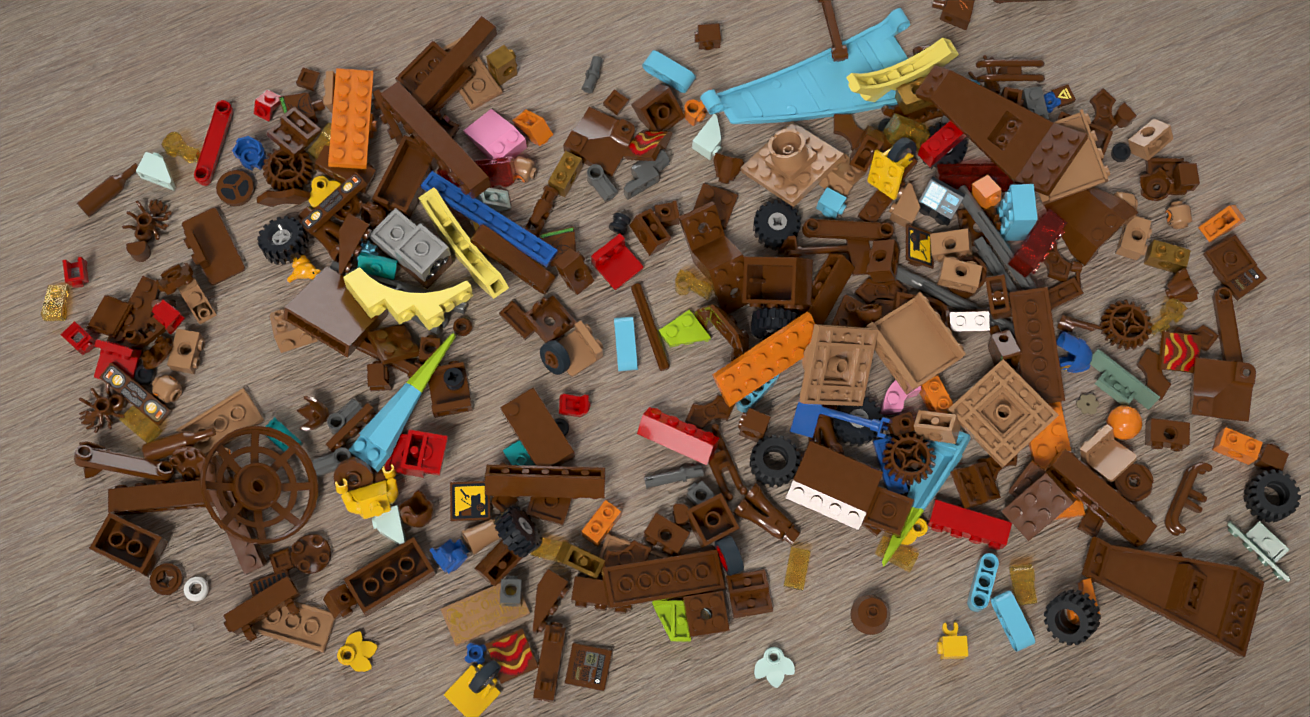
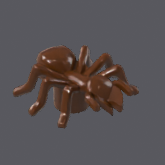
M156 199L154 203L153 200L150 201V213L148 214L139 200H137L136 204L143 213L138 216L130 211L126 213L137 221L138 226L123 225L122 228L135 230L134 236L138 241L148 242L152 239L153 233L156 240H159V234L155 229L156 226L166 230L169 224L161 225L155 221H167L172 212L165 213L168 205H165L163 209L162 201L160 200L157 204L158 200ZM161 213H165V217H156L160 216Z
M106 383L107 398L100 397L94 388L90 389L97 398L94 404L79 398V401L95 409L93 412L85 410L79 413V415H83L79 419H84L81 424L89 425L86 427L87 430L95 426L98 417L99 426L95 427L94 433L102 429L103 415L108 421V429H112L113 426L110 415L117 418H125V415L115 413L124 409L126 404L125 398L120 394L112 395L110 383Z

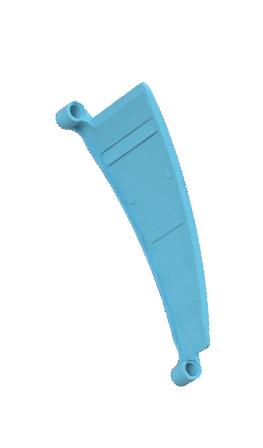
M897 8L879 24L842 42V45H846L848 51V59H845V61L833 62L830 48L788 68L726 91L716 93L714 89L708 90L701 95L700 99L710 115L724 111L731 124H763L833 117L834 114H853L880 109L885 105H898L895 99V90H890L876 102L865 101L859 93L851 91L846 77L851 73L861 74L879 71L907 60L908 57L894 36L907 29L911 25L903 10Z

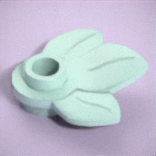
M777 647L768 648L764 653V658L757 661L754 669L756 679L766 677L768 682L775 688L781 685L785 674L794 675L795 672L791 659L784 657L782 650ZM771 654L777 655L776 661L770 659Z

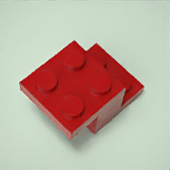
M409 429L408 435H400L390 458L386 461L385 470L391 471L392 464L395 472L398 474L424 478L425 473L440 476L448 436Z

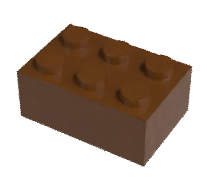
M1048 470L1002 510V513L1030 541L1070 507L1076 499L1053 473Z
M109 513L89 549L149 578L168 541Z

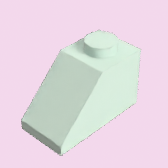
M713 114L692 143V149L709 160L715 156V153H720L722 149L721 134L716 114Z
M145 152L136 169L140 178L175 191L176 186L163 156L158 153L151 154Z
M488 188L476 197V199L497 212L511 208L508 191Z
M397 505L392 506L391 511L383 513L381 516L372 517L374 529L377 528L380 534L399 546L406 542L403 523Z

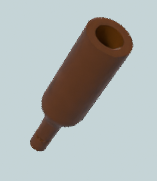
M134 163L122 174L109 176L77 202V205L90 218L123 191L126 181L136 173L138 165Z
M210 428L197 433L182 431L143 444L142 452L145 459L156 461L173 455L174 451L179 447H194L198 441L216 435V430Z

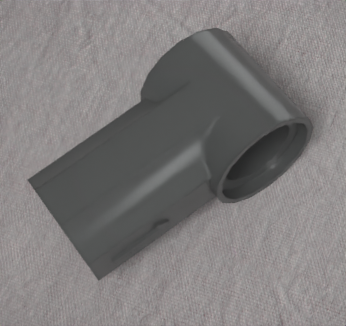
M593 164L588 168V183L595 188L604 202L613 199L618 194V191L604 174L603 168L597 164ZM598 173L600 176L593 178L591 174Z
M352 398L337 413H333L328 417L327 425L332 434L335 435L363 408L355 399ZM335 422H342L339 427H333Z
M338 448L334 453L312 460L317 476L320 477L334 472L338 464L341 463L339 462L340 456L348 455L347 459L353 457L349 450Z

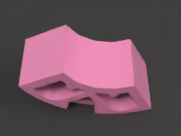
M895 380L882 400L880 414L900 415L903 410L904 401L910 397L918 396L921 386L906 395Z

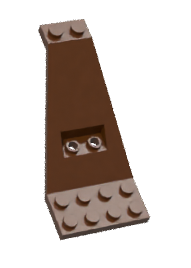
M937 65L932 68L915 92L917 98L933 103L1016 185L1034 184V191L1046 196L1051 194L1088 139L1086 133L1053 123L952 70Z
M1092 537L1082 570V575L1091 578L1096 583L1212 641L1239 657L1246 656L1265 582L1242 568L1114 546L1098 537Z

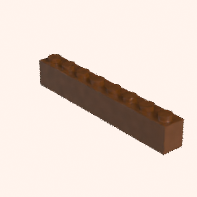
M399 81L381 93L383 100L381 104L385 110H390L393 113L394 119L398 123L401 122L405 131L409 135L412 134L416 143L420 147H425L428 156L431 159L435 158L440 169L448 172L449 178L453 183L457 182L460 185L459 187L465 195L468 194L474 199L491 187L489 177Z
M201 477L195 478L194 481L178 479L174 483L157 481L154 485L137 483L134 487L117 485L113 489H108V513L115 516L206 508L200 487ZM254 482V490L260 492L261 485L258 482ZM206 490L211 506L215 507L209 491Z

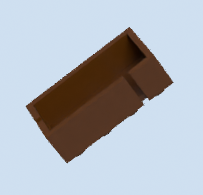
M404 135L372 197L373 202L380 204L389 213L396 208L405 217L410 219L419 201V197L424 191L421 188V184L431 171H434L437 160L435 158L431 159L426 153L425 147H420L414 138Z

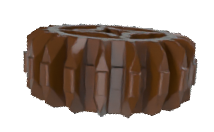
M281 147L279 150L273 148L274 153H268L269 159H264L265 165L262 166L263 176L266 178L267 184L271 185L274 190L278 189V191H283L284 189L286 191L298 187L303 190L302 184H308V179L312 178L311 172H314L313 162L309 154L303 150L293 158ZM301 161V162H302V168H301V171L298 172V171H297V168H298V166H299L298 164H299V162ZM278 165V174L274 176L275 167Z
M1119 300L1115 305L1112 303L1104 310V315L1100 318L1103 321L1100 323V327L1104 328L1101 334L1107 335L1105 341L1110 339L1112 341L1111 346L1117 344V349H1121L1123 346L1125 351L1129 350L1130 347L1134 350L1137 346L1141 347L1149 339L1148 335L1152 333V330L1149 328L1153 326V323L1148 322L1151 316L1145 315L1147 310H1141L1142 304L1136 307L1135 301L1129 304L1127 300H1124L1122 303ZM1118 313H1126V315H1125L1124 317H1120V316L1115 317V316H1114L1115 314H1118ZM1128 333H1131V334L1137 333V334H1138V336H1136V337H1132V338L1126 337V335H1127Z
M907 432L904 438L901 434H898L897 439L892 438L891 443H887L885 446L887 450L883 451V455L886 457L882 459V462L887 463L884 469L890 470L889 476L895 475L894 481L897 482L899 478L902 479V485L905 484L906 480L909 481L910 486L913 485L914 480L917 484L921 483V478L927 480V474L931 475L933 472L931 468H934L936 465L933 462L936 459V455L932 454L934 448H927L930 442L923 443V436L920 439H916V433L910 437ZM912 446V448L909 450L903 448L900 449L899 447ZM918 450L922 453L924 457V463L921 462L922 460L917 456ZM913 453L912 459L905 465L906 458ZM894 454L897 456V459L901 461L900 468L896 465L894 461ZM908 468L919 469L917 472H906Z

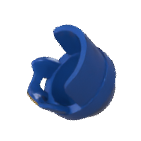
M1062 332L1058 336L1056 344L1068 351L1067 357H1059L1060 369L1071 373L1088 370L1093 356L1091 348L1086 344L1085 340L1076 338L1067 332Z

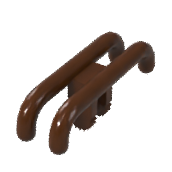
M1038 59L981 60L976 62L977 68H1000L997 74L980 75L976 78V81L979 83L992 81H1037L1041 83L1045 80L1044 75L1022 74V67L1042 68L1045 62Z
M713 424L712 433L720 438L718 442L720 451L714 454L713 459L709 462V466L725 500L731 501L733 495L729 492L721 473L729 470L733 482L741 495L747 494V488L744 487L720 433L719 425Z
M1200 462L1188 467L1184 472L1164 521L1166 529L1172 535L1178 536L1180 533L1184 534L1186 532V527L1179 522L1183 507L1196 513L1202 512L1203 509L1187 498L1190 497L1199 502H1206V496L1191 488L1197 474L1204 475L1206 471H1212V465Z

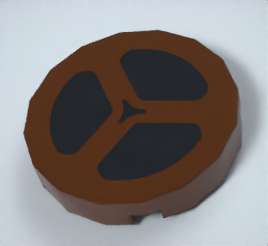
M240 170L226 172L219 178L216 185L217 195L221 201L233 207L242 206L249 202L255 191L254 182L251 177Z

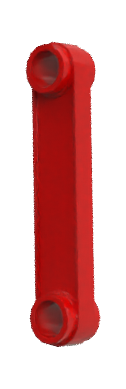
M225 100L218 101L215 105L194 171L196 182L202 186H207L212 182L233 115L231 104ZM207 174L204 178H200L201 175Z

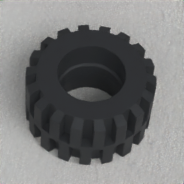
M776 434L771 435L770 438L765 436L762 441L759 440L756 446H754L749 464L752 475L755 474V479L757 481L761 480L762 485L770 484L769 487H774V485L781 487L782 484H788L795 477L800 464V453L796 451L797 446L795 444L792 445V440L789 438L785 440L782 435L778 438ZM777 452L785 458L786 466L781 470L769 469L765 465L763 457L767 453Z
M1270 470L1259 474L1246 485L1248 488L1244 490V494L1247 495L1244 497V502L1248 503L1246 505L1247 510L1251 509L1252 512L1250 514L1252 516L1257 515L1258 520L1262 521L1265 519L1267 523L1272 521L1273 523L1290 516L1300 505L1298 502L1301 499V495L1298 494L1300 488L1295 486L1297 482L1290 480L1291 476L1289 474L1283 475V471L1280 470L1277 472ZM1265 487H1270L1277 492L1280 499L1279 506H1275L1267 501L1264 494Z
M1070 589L1067 592H1061L1046 606L1047 610L1044 612V616L1047 618L1044 620V623L1048 625L1046 629L1048 632L1053 633L1052 637L1054 639L1059 638V642L1062 644L1066 641L1067 645H1072L1073 643L1079 645L1081 642H1085L1100 625L1099 620L1101 619V614L1097 612L1100 609L1099 606L1094 605L1096 602L1094 599L1090 600L1088 598L1089 594L1085 593L1083 595L1080 590L1074 592L1073 589ZM1069 609L1075 612L1080 619V625H1074L1069 622L1064 610Z

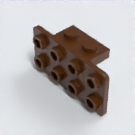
M211 208L182 222L183 232L186 236L183 240L188 249L192 248L194 254L191 257L196 265L200 264L211 285H216L245 271V266L216 208Z

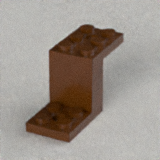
M711 201L678 217L693 263L711 282L719 308L729 314L748 305L749 303H742L744 256L725 236L716 205ZM701 223H706L703 229L698 230ZM734 288H738L735 294L730 295Z

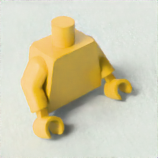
M392 464V470L386 472L384 466L382 468L385 478L388 479L387 481L384 480L347 492L348 484L346 479H343V486H339L337 481L335 482L336 492L342 494L341 498L350 513L359 514L363 519L381 516L383 513L391 511V504L395 502L399 495L396 479H394L396 472Z

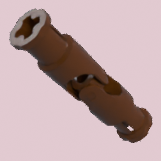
M544 186V192L541 198L537 200L533 214L524 228L538 238L553 208V201L559 195V191L551 186ZM531 225L534 226L536 229L530 230Z

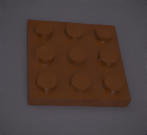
M432 41L395 78L396 81H399L412 94L448 53ZM466 69L431 108V111L434 113L440 111L473 78V74Z

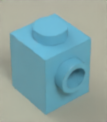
M827 187L819 199L816 209L821 211L824 216L836 219L838 214L842 215L847 207L845 205L846 197Z

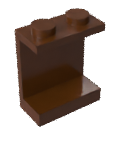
M452 361L444 366L438 364L428 381L434 418L473 411L464 362ZM449 368H457L462 372L464 385L459 390H450L444 382V373Z

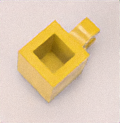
M943 623L942 631L947 636L941 637L939 642H937V654H940L941 659H965L968 657L967 636H957V623H953L952 631H949L947 624Z

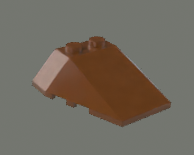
M1095 187L1044 205L1070 254L1084 267L1123 225L1126 226L1138 214V211L1125 200Z
M713 304L695 311L696 319L706 331L714 326L732 346L731 361L748 351L749 335L744 329L740 330L732 315L728 316L725 311Z

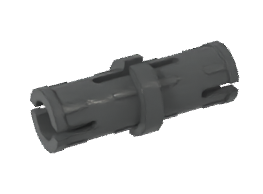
M593 56L590 67L586 70V78L582 86V90L586 93H593L595 83L600 77L599 72L604 61L601 57Z

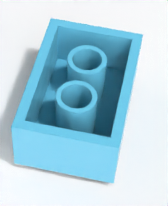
M1034 184L1011 185L1008 191L1005 192L1004 198L1001 199V204L997 207V214H999L1001 222L1000 234L1005 241L1025 240L1038 220Z

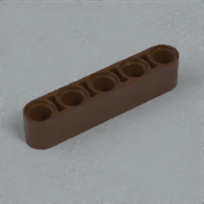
M480 224L470 239L474 246L542 294L547 293L556 279L552 273L483 224Z

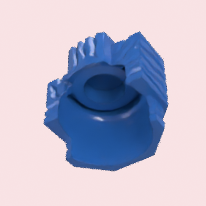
M250 136L238 138L232 150L235 157L240 159L242 165L250 170H253L255 167L261 170L265 164L264 159H267L262 143Z
M449 539L439 548L434 550L432 547L430 549L437 564L448 574L457 570L468 558L467 554L470 552L461 539L457 540L456 543Z

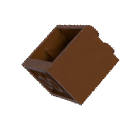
M744 257L742 303H749V307L804 309V305L811 306L813 260L794 257Z

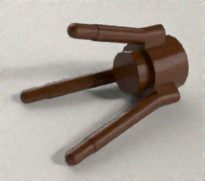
M983 55V59L988 60L987 56ZM986 67L988 74H997L996 67ZM969 71L968 74L971 77V79L976 80V77L973 75V73ZM998 81L984 82L983 87L997 94L1001 92Z
M1066 315L1062 316L1057 326L1061 330L1059 334L1068 331L1072 333L1075 326L1089 331H1094V328L1104 329L1099 325L1077 320Z

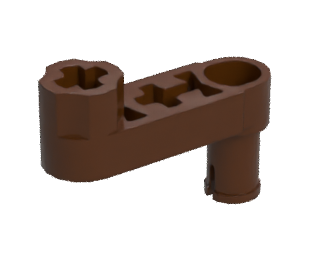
M152 316L137 329H126L123 337L132 348L140 350L167 330ZM153 326L155 332H151L149 327ZM144 332L148 336V338H145V336L141 333Z

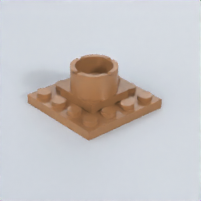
M791 121L775 133L769 142L740 169L743 174L794 207L845 159V156L839 150Z
M814 324L811 343L806 347L803 354L804 358L802 359L805 373L799 402L803 404L863 406L878 330L873 328Z
M1004 359L947 410L949 414L957 415L959 424L1002 468L1059 416Z

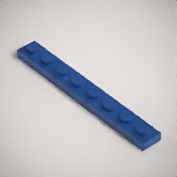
M431 171L421 184V188L427 192L433 187L437 189L447 205L479 225L483 224L489 227L517 249L542 265L548 267L558 253V250L478 199H472L468 194L465 195L459 187L435 172Z

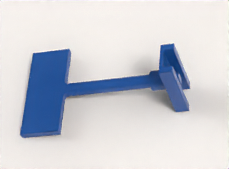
M798 401L790 432L813 438L819 415L823 414L869 427L870 430L878 432V437L888 439L889 435L883 433L884 430L888 431V427L885 424L886 422L892 424L893 420L882 417L881 421L877 419L869 420L823 407L821 404H803Z

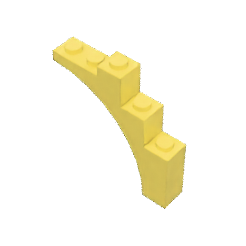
M941 38L922 52L894 66L870 73H851L846 78L852 92L859 93L865 101L876 102L890 90L896 91V88L902 84H908L918 78L927 77L935 65L943 67L959 54L951 40Z
M433 187L420 196L419 200L434 223L433 226L439 236L451 247L458 261L468 269L474 281L493 299L509 289L501 273L470 242V238L452 215L437 189Z
M360 267L344 276L346 288L370 318L380 315L384 310L388 309L399 324L409 321L413 316L417 315L428 330L440 326L445 321L444 313L450 312L454 307L468 301L473 296L472 288L468 281L437 292L408 293L394 290L378 283Z

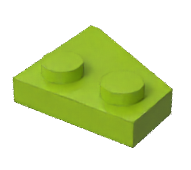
M690 310L659 330V334L669 347H676L681 344L689 345L700 341L709 342L711 340L709 334Z
M683 601L652 602L670 642H691Z

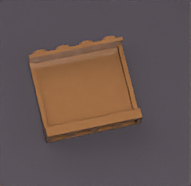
M1083 109L1080 110V113L1053 122L1086 133L1088 139L1051 194L1046 196L1038 193L1042 205L1108 182V176H1110L1109 168L1102 163L1101 159L1104 158L1103 152L1095 144V141H1098L1094 130H1090L1088 124H1091L1088 113L1084 114Z
M921 292L888 315L865 327L878 330L874 351L906 395L957 363L966 355L963 346L955 340L951 330L944 325L940 315L933 310L929 300Z

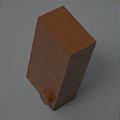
M534 387L500 407L503 416L535 466H561L575 457L572 447Z
M413 537L344 578V581L365 617L434 577L435 571Z

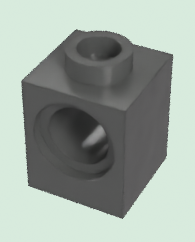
M703 481L698 484L695 482L687 489L689 491L687 498L694 506L716 496ZM698 492H703L706 498L698 500L695 495Z
M506 576V579H501V606L521 607L523 583L517 576ZM510 586L517 588V592L512 596L506 594V590Z

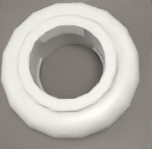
M202 577L190 578L184 585V594L191 601L203 600L209 592L208 583ZM197 583L201 584L200 593L192 594V586Z

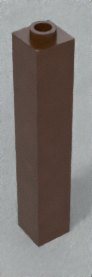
M481 16L411 94L427 112L431 110L497 36L496 26Z

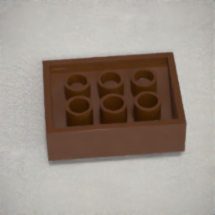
M810 440L786 499L859 530L883 471Z

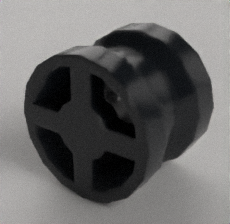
M614 213L613 222L608 227L617 234L625 235L627 232L626 227L630 224L631 219L622 213Z
M457 368L446 370L443 377L446 386L450 390L462 388L464 385L462 372Z

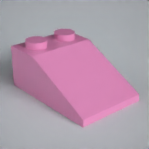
M492 109L463 130L465 135L498 170L527 148L524 136Z

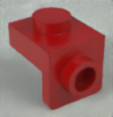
M266 90L255 99L254 115L270 121L272 111L281 105L278 98L281 96Z
M568 394L560 395L559 414L582 417L588 413L590 409L589 395L584 394L581 397Z

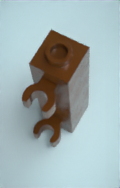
M286 576L224 614L223 616L226 621L223 623L229 632H233L236 635L243 632L246 639L252 642L258 637L251 626L284 606L287 607L290 614L296 615L300 610L294 600L301 595L292 579Z
M551 622V625L545 626L533 695L534 700L552 703L555 701L567 631L561 623Z

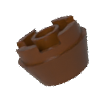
M865 595L853 603L850 612L851 621L860 632L867 635H875L881 633L888 626L890 610L886 602L880 597Z

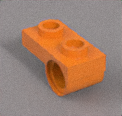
M694 99L687 101L684 109L685 119L692 126H695L697 122H702L707 112L702 101L699 102ZM690 109H694V110H696L697 112L691 113V112H689V110H690Z

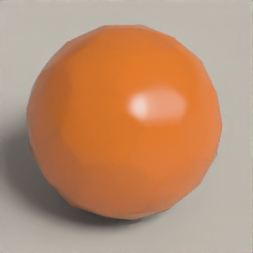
M1122 405L1113 409L1107 418V424L1113 428L1114 437L1121 440L1134 438L1142 429L1141 415L1135 408Z

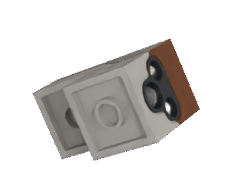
M396 208L370 234L373 244L391 259L398 260L397 264L426 289L453 264L449 247L421 223L416 226Z

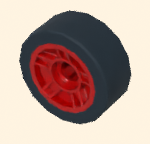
M726 536L715 541V548L725 572L731 576L743 571L744 563L733 538Z

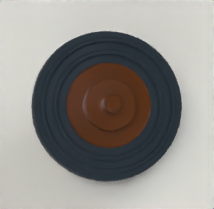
M548 341L540 348L541 360L551 373L560 375L569 369V355L559 342Z

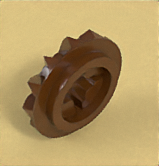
M169 563L161 564L151 573V588L162 596L171 595L178 591L182 584L183 575L177 566ZM165 573L168 577H173L169 580L168 586L164 582L161 583L165 579Z

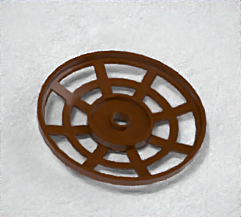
M247 426L236 429L216 442L203 462L200 487L206 509L220 528L241 541L262 545L283 541L303 528L312 516L318 498V480L313 463L299 443L279 430L263 426ZM251 434V446L240 448L231 454L223 447V444L235 437ZM259 434L273 437L286 444L289 448L282 455H279L271 449L259 446ZM217 451L224 461L218 470L216 482L206 481L208 465ZM250 453V464L241 468L234 459L242 454ZM259 453L268 455L276 461L271 466L259 463ZM294 453L301 460L309 482L297 483L295 474L287 462ZM227 466L236 474L233 483H222ZM281 466L287 473L290 483H281L276 473ZM254 482H258L261 485L260 492L254 490ZM206 490L217 491L219 501L227 512L222 520L214 512ZM309 490L306 510L301 519H298L290 513L296 502L297 491ZM223 491L233 492L237 502L232 508L227 504ZM290 491L289 502L286 508H284L277 500L281 492ZM243 507L252 510L255 522L246 520L237 514ZM271 507L279 514L276 518L263 522V510ZM234 519L245 526L256 528L258 539L242 536L231 530L227 525ZM283 519L294 525L293 528L284 534L266 539L265 527L273 526Z

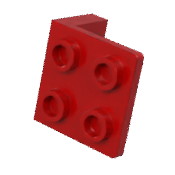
M618 234L591 255V264L614 290L620 288L643 270V265L625 246V238L621 234Z
M96 339L94 347L101 350L94 378L100 379L101 374L113 362L134 379L141 350Z

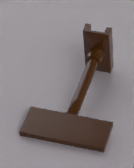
M788 236L778 249V254L794 258L811 254L848 253L850 263L855 267L852 276L868 275L867 265L870 263L869 241L846 239L847 245L801 247L797 246L796 236Z

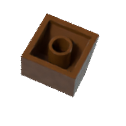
M662 84L656 85L631 104L639 120L649 131H668L685 118L670 88Z
M722 493L686 511L692 531L701 548L739 529Z

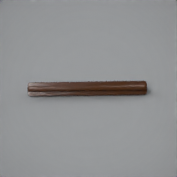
M640 283L631 286V290L660 371L668 370L670 365Z

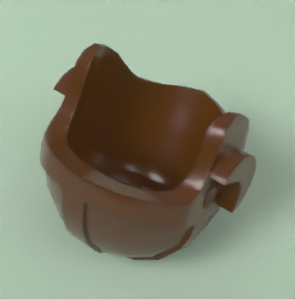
M368 201L361 205V218L364 222L371 225L370 229L373 231L387 217L385 209L375 202Z
M416 491L410 499L402 502L399 506L400 517L409 526L421 528L429 524L433 518L434 506L432 502L425 498L426 495L423 492Z

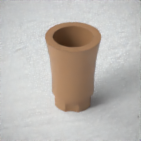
M494 519L461 531L473 555L500 539L498 536L499 532L495 530Z

